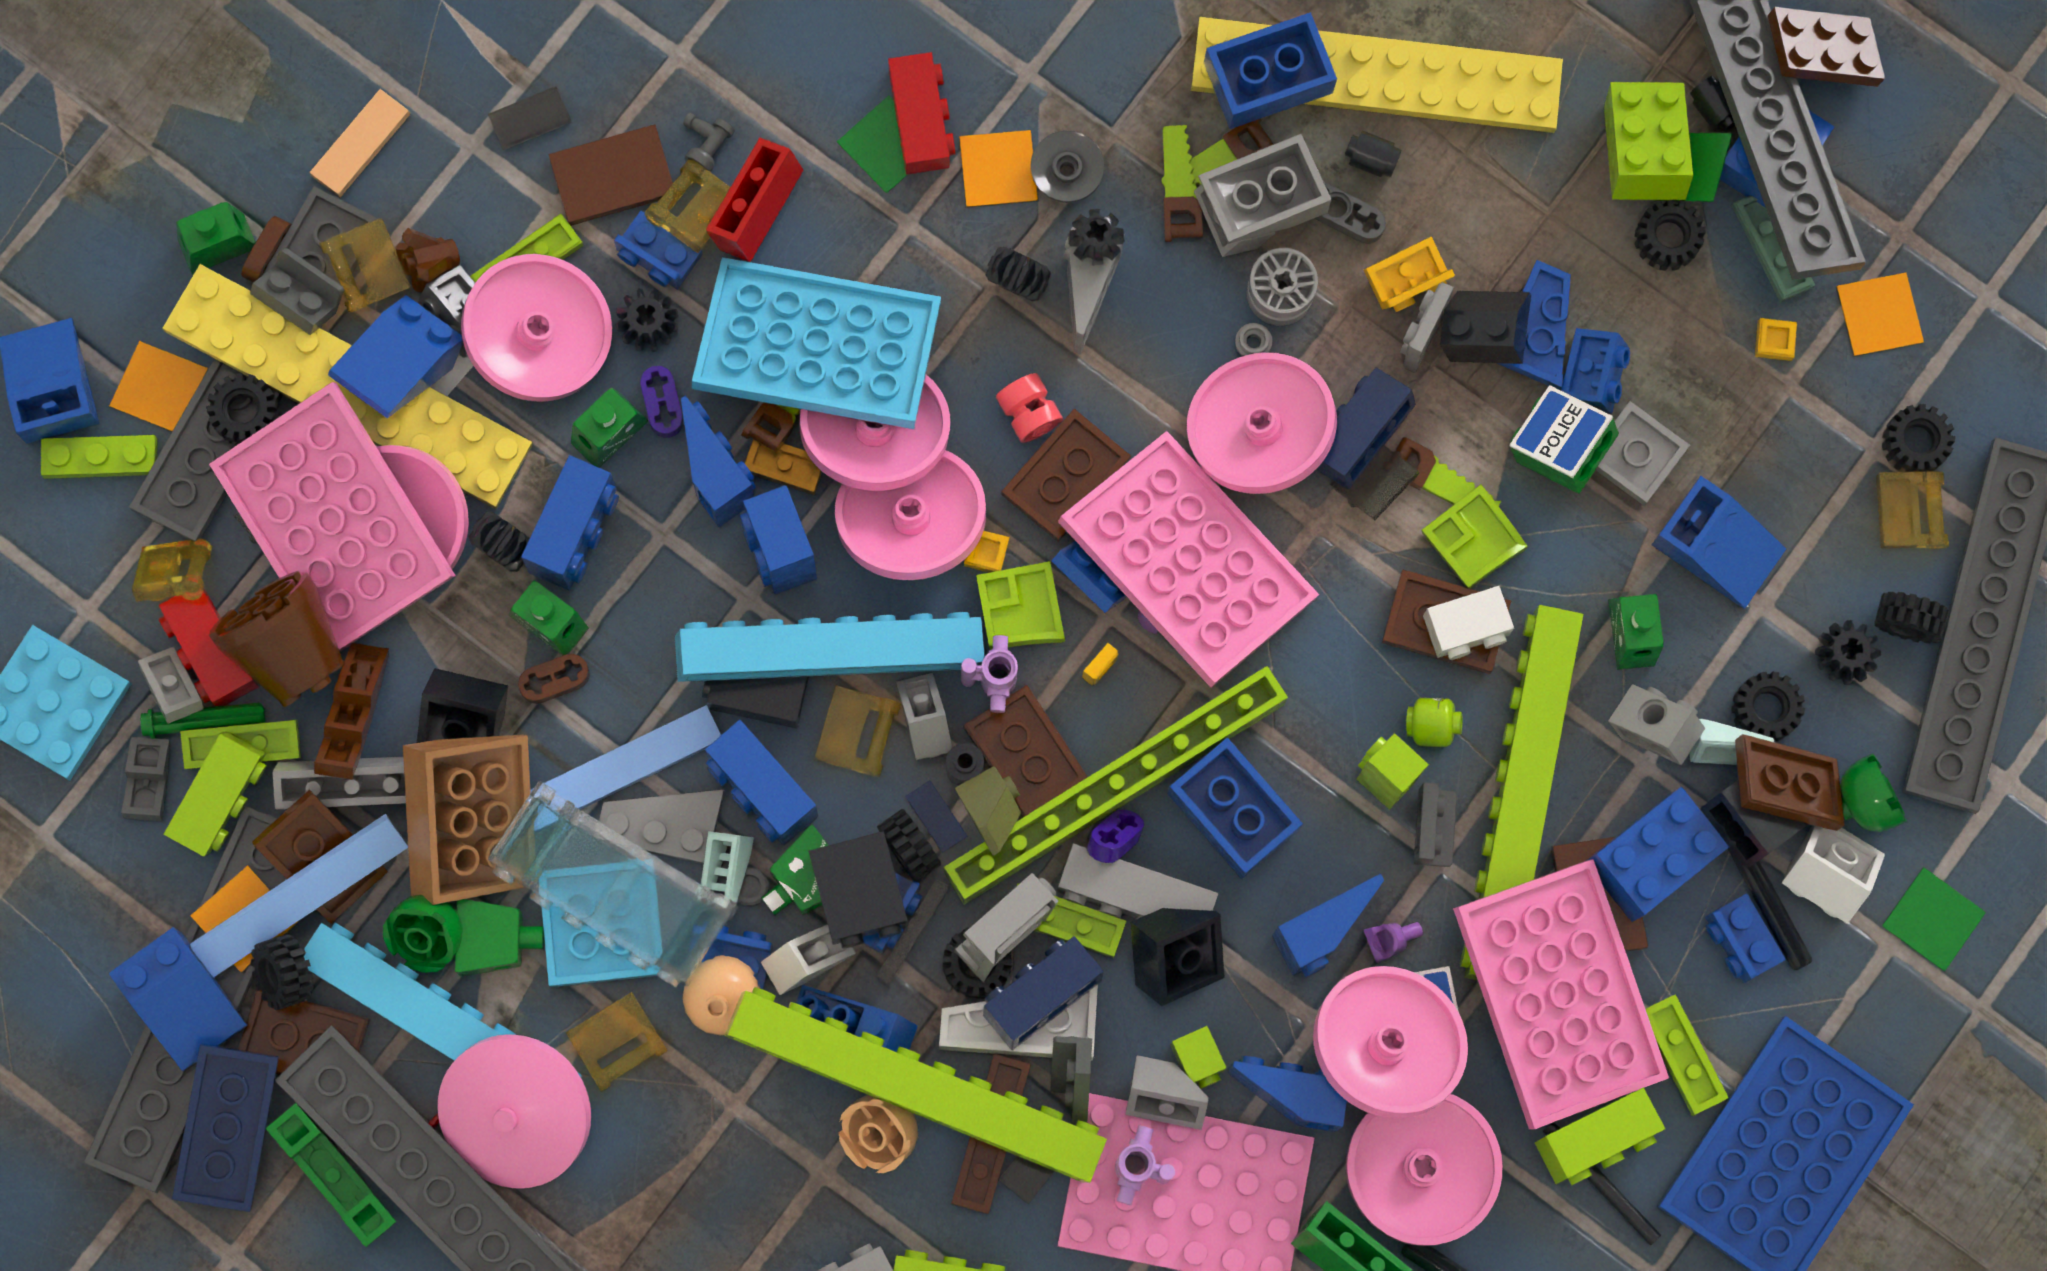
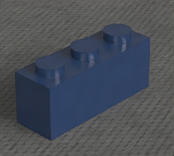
M1377 367L1369 376L1361 378L1355 388L1354 396L1347 405L1342 404L1336 410L1337 429L1334 442L1326 458L1316 470L1350 490L1415 407L1416 403L1412 389Z
M1075 936L1066 943L1063 939L1054 943L1045 952L1047 957L1036 966L1033 962L1027 964L1015 975L1017 980L1006 989L1003 986L997 987L985 998L986 1004L984 1005L983 1016L1011 1051L1102 982L1104 971Z

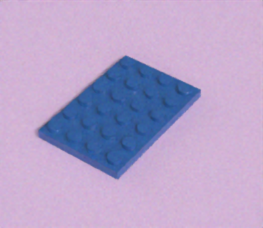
M1784 1016L1657 1207L1748 1271H1806L1914 1104L1800 1025Z

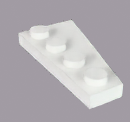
M1098 985L1013 1051H1011L984 1018L983 1009L986 1001L942 1008L939 1050L1052 1058L1053 1038L1055 1036H1075L1092 1038L1091 1061H1093Z

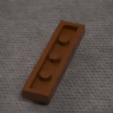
M994 1054L986 1079L987 1082L992 1084L990 1091L1002 1096L1005 1095L1006 1091L1022 1096L1031 1064ZM970 1137L951 1204L989 1215L1006 1151Z

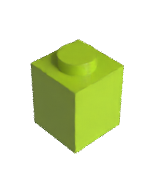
M1208 1026L1171 1042L1170 1046L1181 1070L1195 1084L1198 1083L1200 1089L1221 1081L1219 1073L1224 1072L1226 1066Z

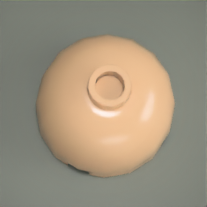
M724 955L715 956L713 959L695 965L685 981L683 991L685 1013L691 1022L706 1033L719 1036L725 1035L741 993L744 991L752 993L754 987L760 988L754 977L753 970L738 958Z
M866 1095L853 1102L841 1114L840 1121H843L842 1131L839 1132V1141L846 1155L863 1169L867 1166L872 1169H878L876 1173H886L895 1170L915 1148L918 1138L917 1119L909 1111Z

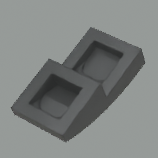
M131 737L125 768L127 783L121 811L124 819L162 822L169 770V739Z

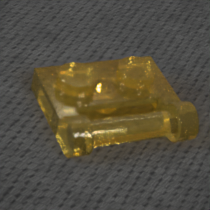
M687 160L680 168V176L657 203H652L645 211V217L650 223L663 227L695 252L699 253L711 238L706 228L725 198L730 186L694 160ZM692 183L702 186L678 217L669 212Z
M382 218L375 219L319 243L323 254H328L340 285L344 288V294L347 299L344 304L348 313L411 288ZM349 243L370 290L363 294H360L341 248Z
M1937 471L1879 473L1876 476L1881 549H1942L1949 547L1948 534H1944L1941 486L1945 484L1944 473ZM1918 486L1926 487L1929 534H1921Z
M198 539L196 542L185 540L142 547L132 586L135 601H160L167 597L180 595L189 600L200 598L204 589L202 576L205 563L210 559L212 553L211 544L207 540ZM190 559L187 575L178 576L182 560Z
M836 685L815 754V760L880 777L884 766L881 764V759L894 715H899L902 704L895 700L876 697ZM869 709L879 711L866 759L855 757Z
M632 992L565 1032L601 1092L611 1087V1081L656 1054L659 1057L668 1051ZM642 1032L648 1040L647 1042L601 1069L597 1062L598 1059Z

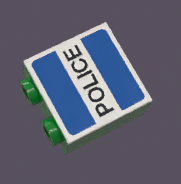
M1549 385L1542 397L1535 401L1531 413L1522 427L1515 431L1509 446L1518 464L1580 494L1618 437L1619 432L1612 415Z

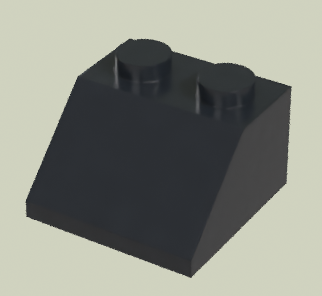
M1457 291L1445 309L1440 345L1450 362L1523 364L1531 293Z
M434 668L422 693L417 743L442 739L499 736L505 716L508 685Z
M1161 908L1130 922L1135 985L1159 1005L1168 1004L1225 978L1221 915L1217 911Z

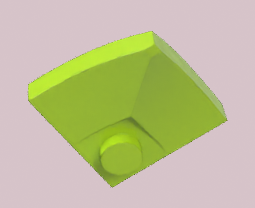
M1481 484L1422 529V534L1465 587L1469 589L1528 548L1515 527Z
M1050 561L976 575L990 650H993V636L995 635L1008 636V647L1065 642Z

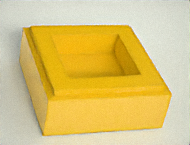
M1760 318L1757 323L1755 357L1792 361L1795 355L1797 322Z
M983 531L978 544L965 559L964 566L988 573L1001 571L1010 537Z
M1107 643L1085 668L1082 678L1091 686L1096 685L1117 661L1118 650Z

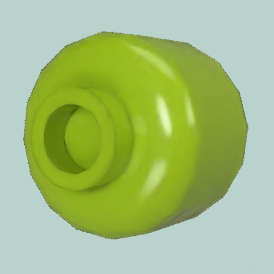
M1419 698L1416 700L1414 707L1409 706L1407 709V736L1413 737L1415 744L1418 746L1448 747L1452 744L1455 734H1462L1463 715L1462 712H1455V706L1451 699Z

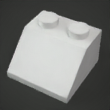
M1812 825L1790 862L1782 884L1789 887L1795 895L1805 897L1821 907L1828 915L1839 918L1848 924L1870 895L1885 854L1843 828L1834 831Z

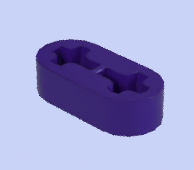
M652 366L643 372L640 379L649 423L655 434L663 438H671L677 435L683 426V415L674 378L667 368ZM655 376H660L661 381H668V383L662 386L664 397L657 398L654 387H647V385L653 383L652 378ZM667 405L669 415L677 417L671 420V427L664 428L663 423H656V420L661 419L660 406Z
M1123 809L1113 812L1092 831L1087 845L1089 855L1095 860L1104 863H1113L1119 860L1140 840L1144 828L1143 819L1137 813Z

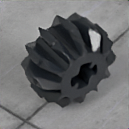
M999 247L994 256L992 255L985 274L990 282L1030 301L1039 300L1049 284L1048 280L1051 275L1047 266L1006 247Z
M639 288L637 290L638 299L634 300L628 295H625L623 298L627 307L616 309V314L621 320L615 325L617 331L625 332L622 336L625 344L635 340V349L640 352L644 348L645 343H649L651 351L655 352L657 351L656 341L660 340L665 345H669L671 342L667 333H676L678 331V325L673 320L678 318L679 315L677 309L670 308L672 300L669 296L659 300V291L654 288L650 292L649 297H645L643 289ZM647 315L649 319L650 315H652L654 323L647 325L645 321L644 325H642L640 318Z
M486 512L472 527L473 530L468 536L470 543L511 572H518L524 564L521 556L530 538L497 514Z
M1852 620L1844 622L1843 627L1833 623L1829 626L1830 634L1823 632L1818 639L1824 646L1816 648L1815 655L1825 657V660L1818 665L1820 670H1824L1827 667L1832 669L1829 674V680L1834 681L1841 674L1844 685L1852 683L1853 678L1863 682L1867 679V672H1874L1878 666L1872 659L1881 656V650L1872 648L1871 645L1878 640V636L1871 635L1867 638L1864 635L1867 631V625L1862 624L1855 631ZM1849 646L1848 652L1853 650L1855 656L1847 659L1848 653L1842 654L1841 649L1843 647Z

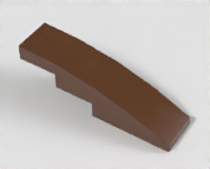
M357 643L350 645L344 661L345 664L342 666L333 690V704L324 724V738L314 762V774L353 780L373 718L389 656V648Z

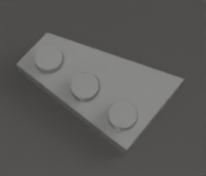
M724 789L603 802L595 841L704 865L708 831H716Z

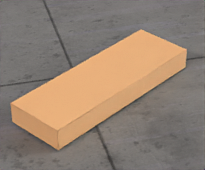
M379 89L310 171L311 176L341 198L410 116L409 110Z

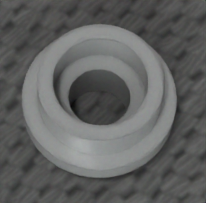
M1246 324L1236 334V349L1241 356L1254 353H1269L1272 347V335L1261 324ZM1250 337L1257 338L1260 341V346L1257 348L1249 347L1247 339Z

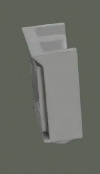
M1031 873L963 934L967 939L954 951L983 983L992 968L1040 926L1043 921L1045 922L1058 903V900L1054 897L1056 896L1054 888L1044 878L1038 879Z

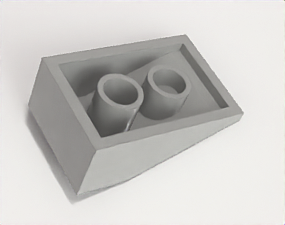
M1302 134L1198 176L1228 244L1297 226L1328 213L1331 203V197Z
M1094 233L1090 234V238L1095 237L1098 242L1103 240V237L1097 238ZM1068 238L1064 247L1066 250L1063 259L1068 260L1067 281L1073 348L1077 354L1081 355L1122 256L1123 244L1117 245L1120 247L1121 252L1113 260L1103 257V265L1092 266L1093 259L1086 257L1083 262L1080 261L1073 254L1078 247L1070 246Z

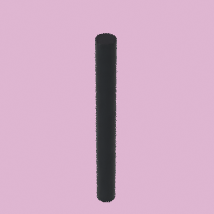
M1553 1122L1542 1132L1547 1136L1561 1128ZM1596 1165L1590 1167L1589 1170L1592 1175L1587 1179L1649 1245H1652L1661 1234Z

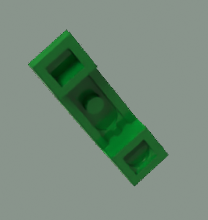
M297 1103L292 1105L265 1128L340 1214L341 1219L366 1248L397 1222L353 1166Z

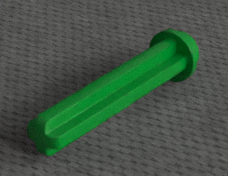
M260 702L205 707L201 711L167 724L162 712H154L152 708L148 709V713H141V730L143 736H150L151 739H156L158 734L179 733L184 730L265 723V709Z

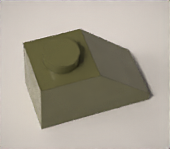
M993 766L955 787V790L994 856L1001 851L1021 811L1014 800L1020 794L1011 777L1002 778L997 768Z

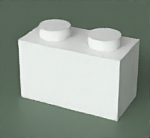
M1500 586L1427 608L1423 615L1437 658L1448 655L1449 660L1458 659L1470 654V648L1484 644L1485 649L1507 642L1506 636H1509L1514 629Z

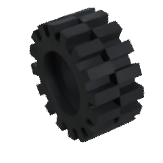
M1660 200L1652 208L1649 207L1637 224L1638 227L1634 237H1637L1635 247L1636 249L1641 248L1642 251L1639 256L1642 259L1646 257L1650 259L1648 265L1651 267L1659 264V270L1666 271L1668 267H1672V271L1679 270L1681 265L1687 266L1701 249L1705 240L1703 237L1706 233L1705 227H1701L1704 220L1701 215L1698 217L1694 215L1697 210L1693 206L1689 210L1685 208V201L1680 200L1678 204H1674V200H1666L1662 204ZM1669 222L1679 226L1683 232L1682 244L1673 248L1662 245L1656 236V229L1659 225Z
M237 373L235 379L227 376L223 378L225 381L223 385L217 382L213 387L216 391L214 395L209 393L208 401L210 406H206L207 413L210 416L208 419L220 437L222 436L229 443L233 441L238 445L279 418L280 414L277 411L279 405L275 395L262 379L259 381L254 375L249 374L248 377H245L243 373ZM240 397L252 398L257 403L255 417L246 423H237L229 416L230 405Z
M1919 404L1915 408L1913 405H1910L1903 411L1900 410L1886 425L1887 428L1882 435V438H1885V441L1882 443V449L1888 450V454L1885 456L1887 461L1889 462L1893 459L1896 462L1893 467L1898 471L1901 468L1906 469L1904 474L1907 475L1917 472V476H1921L1928 471L1931 473L1936 470L1952 453L1954 448L1951 446L1955 443V436H1951L1954 427L1952 423L1949 425L1945 423V420L1948 419L1945 413L1939 416L1936 414L1938 408L1932 406L1928 410L1926 409V404ZM1912 427L1925 429L1932 439L1930 450L1924 453L1912 451L1905 442L1906 431Z
M1892 591L1882 594L1874 624L1882 632H1888L1891 636H1900L1904 640L1908 638L1918 643L1919 641L1929 644L1931 642L1938 643L1942 640L1949 610L1937 601H1929V598H1919L1916 594L1911 593L1906 595L1904 592L1896 594Z
M1773 671L1771 674L1761 672L1757 676L1753 675L1738 688V692L1733 697L1732 701H1735V703L1731 707V711L1736 714V718L1733 720L1735 725L1740 724L1743 730L1771 737L1776 742L1782 740L1792 733L1802 721L1800 718L1805 712V708H1802V703L1805 700L1804 696H1799L1797 692L1800 687L1797 683L1794 686L1789 683L1791 678L1787 675L1783 678L1779 677V672ZM1772 694L1779 699L1782 705V712L1777 720L1765 721L1756 714L1754 703L1759 695Z
M904 809L899 810L877 826L879 832L884 831L887 845L912 880L918 882L941 866V862L933 851L932 846Z
M966 928L961 933H956L949 944L947 943L943 956V972L949 985L951 984L959 994L962 993L966 995L965 997L985 998L997 987L1006 984L1012 967L1011 952L992 968L983 983L979 977H972L965 972L962 966V959L954 951L967 939L963 935L969 929Z
M285 934L260 942L254 946L255 949L251 952L254 958L251 959V966L255 968L252 975L258 981L256 988L258 991L262 990L261 998L263 1001L268 1000V1006L274 1008V1010H280L307 1001L312 995L310 991L313 990V984L310 980L313 979V973L308 971V967L311 965L309 959L305 960L304 958L306 954L304 948L299 949L300 942L297 939L293 940L292 935Z

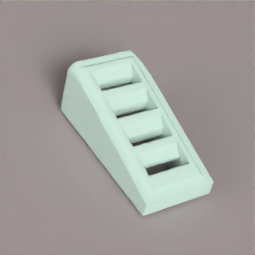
M1699 719L1704 725L1705 730L1689 753L1690 762L1737 765L1735 739L1740 735L1744 734L1774 742V739L1718 722Z
M708 831L698 900L699 908L734 912L751 856L754 837ZM727 846H731L730 854L725 853ZM723 861H729L728 869L721 868ZM718 876H726V884L717 883ZM714 890L725 892L724 899L712 898Z

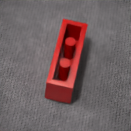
M932 52L888 58V71L906 174L949 168L950 156L956 155L953 133L946 134L944 121L950 120L947 98L940 99L938 86L944 85L941 64H934Z
M763 138L758 139L706 228L707 233L720 251L747 262L752 261L804 171L791 149Z
M200 583L159 604L164 616L159 618V622L169 638L176 636L182 647L176 653L185 669L188 671L193 668L198 676L199 681L194 683V686L204 703L211 701L215 706H226L259 687L254 679L217 648L209 636L210 630L221 617L208 593Z

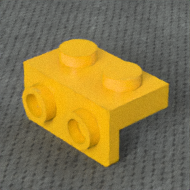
M1428 237L1363 269L1382 310L1393 307L1395 312L1415 304L1413 296L1425 290L1427 292L1428 289L1435 292L1439 283L1444 282L1447 284L1446 280L1455 276L1452 269L1447 270L1432 237Z

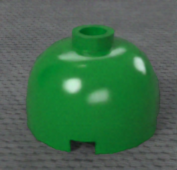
M1872 753L1850 765L1842 775L1840 788L1843 796V815L1846 821L1854 818L1861 828L1882 832L1906 823L1907 819L1888 777L1886 778L1881 773L1880 768L1882 766L1875 754Z
M413 895L400 902L391 911L383 925V939L389 952L393 956L398 953L402 958L406 959L407 961L404 965L408 968L424 973L438 972L454 958L460 947L463 932L459 914L449 902L433 905L423 895Z

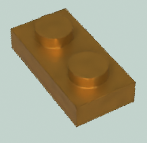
M753 439L745 461V465L752 475L781 485H787V487L815 495L822 475V471L812 462L806 450L783 444L778 452H774Z

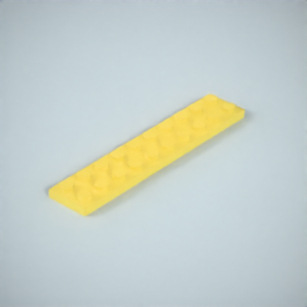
M1199 17L1191 91L1216 94L1204 65L1206 49L1208 47L1272 25ZM1318 31L1336 74L1337 82L1333 94L1304 104L1555 133L1563 59Z
M201 264L198 266L163 326L164 332L246 376L251 374L256 376L259 381L262 379L270 389L298 404L331 382L337 383L375 445L408 446L432 455L449 469L463 492L494 509H497L532 447V442L431 387L427 388L387 419L328 376L329 370L352 345L321 328H318L311 335L307 334L252 296L250 290Z

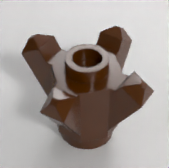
M407 228L402 235V240L405 243H398L392 251L395 259L401 261L405 274L407 276L411 275L412 288L416 292L422 293L427 283L460 265L458 248L453 239L434 238Z

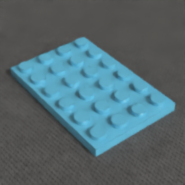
M722 257L692 378V389L915 429L941 297Z

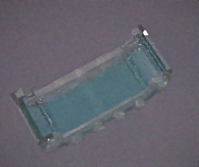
M538 781L490 854L488 860L495 866L492 873L511 885L514 881L518 882L532 892L529 899L544 909L549 910L551 905L563 911L564 914L561 919L581 931L585 925L595 931L597 934L594 939L606 948L614 951L616 946H619L630 954L626 959L638 968L646 971L651 966L658 971L656 975L673 987L676 988L679 983L688 987L692 982V975L727 921H731L738 910L737 903L721 893L719 895L714 893L705 885H700L581 811L572 802L555 794L556 791Z

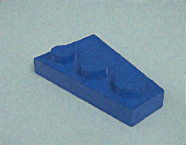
M1536 260L1522 291L1531 293L1523 364L1497 363L1558 390H1561L1563 382L1562 369L1563 357L1565 355V330L1568 317L1571 274Z

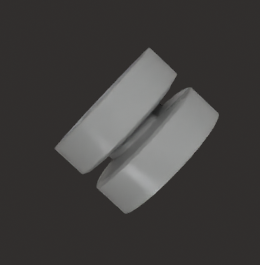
M1276 248L1261 255L1253 265L1246 291L1247 301L1253 313L1262 321L1276 326L1290 325L1302 319L1312 305L1318 286V276L1313 263L1303 253L1291 248ZM1281 284L1286 286L1283 290L1278 288Z

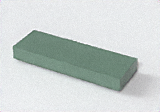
M1748 196L1734 202L1731 206L1780 303L1814 288L1815 283L1812 277L1792 280L1766 208L1757 202L1758 199Z

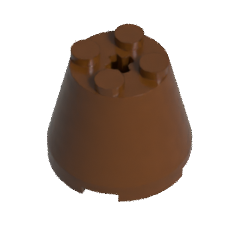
M299 571L285 575L254 592L256 596L241 605L237 610L238 614L235 609H231L209 632V636L217 648L277 699L283 707L294 703L301 697V693L308 689L312 693H316L326 687L331 682L328 675L336 672L345 664L316 584L308 573L301 575Z

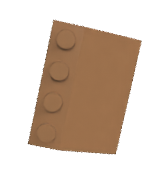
M508 735L442 739L403 745L411 896L423 895L429 902L435 905L535 886L528 736Z

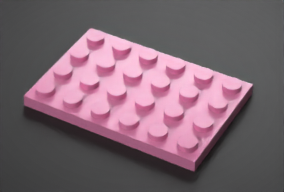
M331 382L209 464L278 577L281 578L299 571L301 575L308 573L314 581L339 651L456 576L337 383Z
M1167 431L1061 515L1058 523L1211 688L1319 596L1315 589Z
M1594 859L1453 908L1529 1129L1540 1128L1669 1078Z
M1089 1093L1087 1123L1098 1127L1097 1135L1106 1138L1107 1141L1091 1182L1082 1183L1070 1178L1057 1247L1177 1271H1291L1295 1249L1291 1242L1298 1233L1314 1144L1313 1137L1207 1116L1204 1118L1202 1130L1125 1115L1128 1101ZM1138 1125L1153 1129L1150 1145L1153 1146L1152 1153L1156 1163L1172 1165L1175 1169V1175L1167 1184H1160L1155 1179L1148 1178L1141 1185L1140 1191L1135 1192L1132 1205H1127L1117 1201L1121 1186L1117 1185L1119 1178L1115 1172V1162L1121 1152L1130 1145V1139H1135ZM1137 1156L1126 1158L1125 1166L1130 1173L1134 1175L1144 1173L1145 1165L1141 1158Z

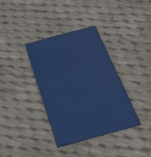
M931 780L905 796L942 853L968 837Z

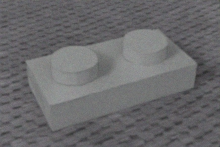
M174 647L138 660L140 670L167 724L203 710L202 701Z

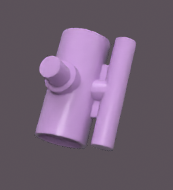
M993 636V650H989V653L983 659L982 666H977L975 660L971 658L963 660L961 665V683L966 687H971L976 681H981L984 692L987 694V697H990V712L994 713L1005 712L1006 698L1010 697L1017 681L1018 664L1011 651H1008V636ZM1000 669L1007 672L1008 676L997 679L990 673Z
M1138 1125L1135 1139H1130V1145L1121 1152L1115 1162V1172L1119 1178L1117 1185L1121 1186L1117 1201L1120 1203L1132 1205L1135 1192L1140 1191L1141 1185L1148 1178L1155 1179L1160 1184H1167L1175 1175V1169L1172 1165L1156 1163L1152 1153L1153 1146L1150 1145L1153 1133L1151 1128ZM1130 1156L1141 1158L1145 1165L1144 1173L1139 1175L1130 1173L1125 1166L1126 1158Z

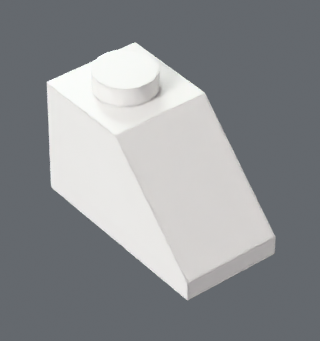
M825 925L787 942L761 961V964L779 995H782L804 985L856 953L852 947L843 949L841 943L833 945L828 925Z

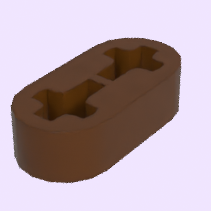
M273 216L268 221L243 265L241 273L243 278L254 283L263 275L292 225L291 223L277 216Z
M566 654L525 670L519 677V691L524 699L530 703H544L585 686L590 675L589 668L585 660L579 655ZM573 663L575 668L582 667V670L577 673V680L571 681L568 676L556 680L555 676L567 671L565 665ZM537 676L539 681L552 678V682L541 686L542 693L535 695L533 690L526 691V687L531 685L530 678Z

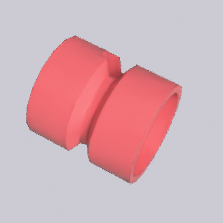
M1037 373L1021 377L1003 388L996 395V399L1005 415L1013 416L1014 419L1011 426L1021 443L1033 441L1047 434L1063 421V417L1054 401L1045 399L1048 391Z

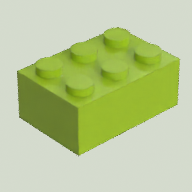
M1610 82L1604 105L1612 200H1686L1693 178L1684 83Z

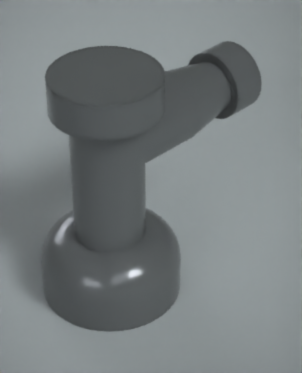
M689 113L685 117L683 125L693 129L699 135L706 138L700 148H691L684 158L694 169L708 175L714 167L712 156L726 137L730 138L733 135L735 129L721 118H717L713 124H710Z

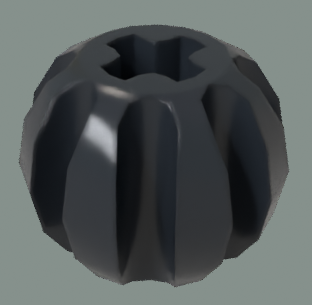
M1090 209L1089 218L1080 214L1072 222L1076 230H1070L1068 233L1069 245L1078 247L1073 254L1080 261L1083 262L1086 257H1090L1093 259L1092 266L1103 265V257L1113 260L1121 252L1120 247L1117 245L1125 242L1123 228H1115L1119 220L1111 212L1107 217H1102L1100 209ZM1094 233L1097 238L1103 237V240L1098 242L1095 237L1090 238V234Z

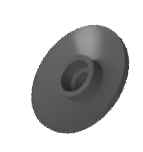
M1059 131L1048 135L1036 146L1031 158V175L1037 188L1050 199L1065 203L1077 202L1090 196L1100 185L1104 175V158L1097 144L1088 136L1076 131ZM1063 166H1070L1073 168L1074 173L1070 176H1065L1060 172V169Z

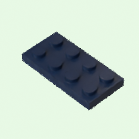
M200 1044L172 1200L246 1212L251 1211L279 1056Z

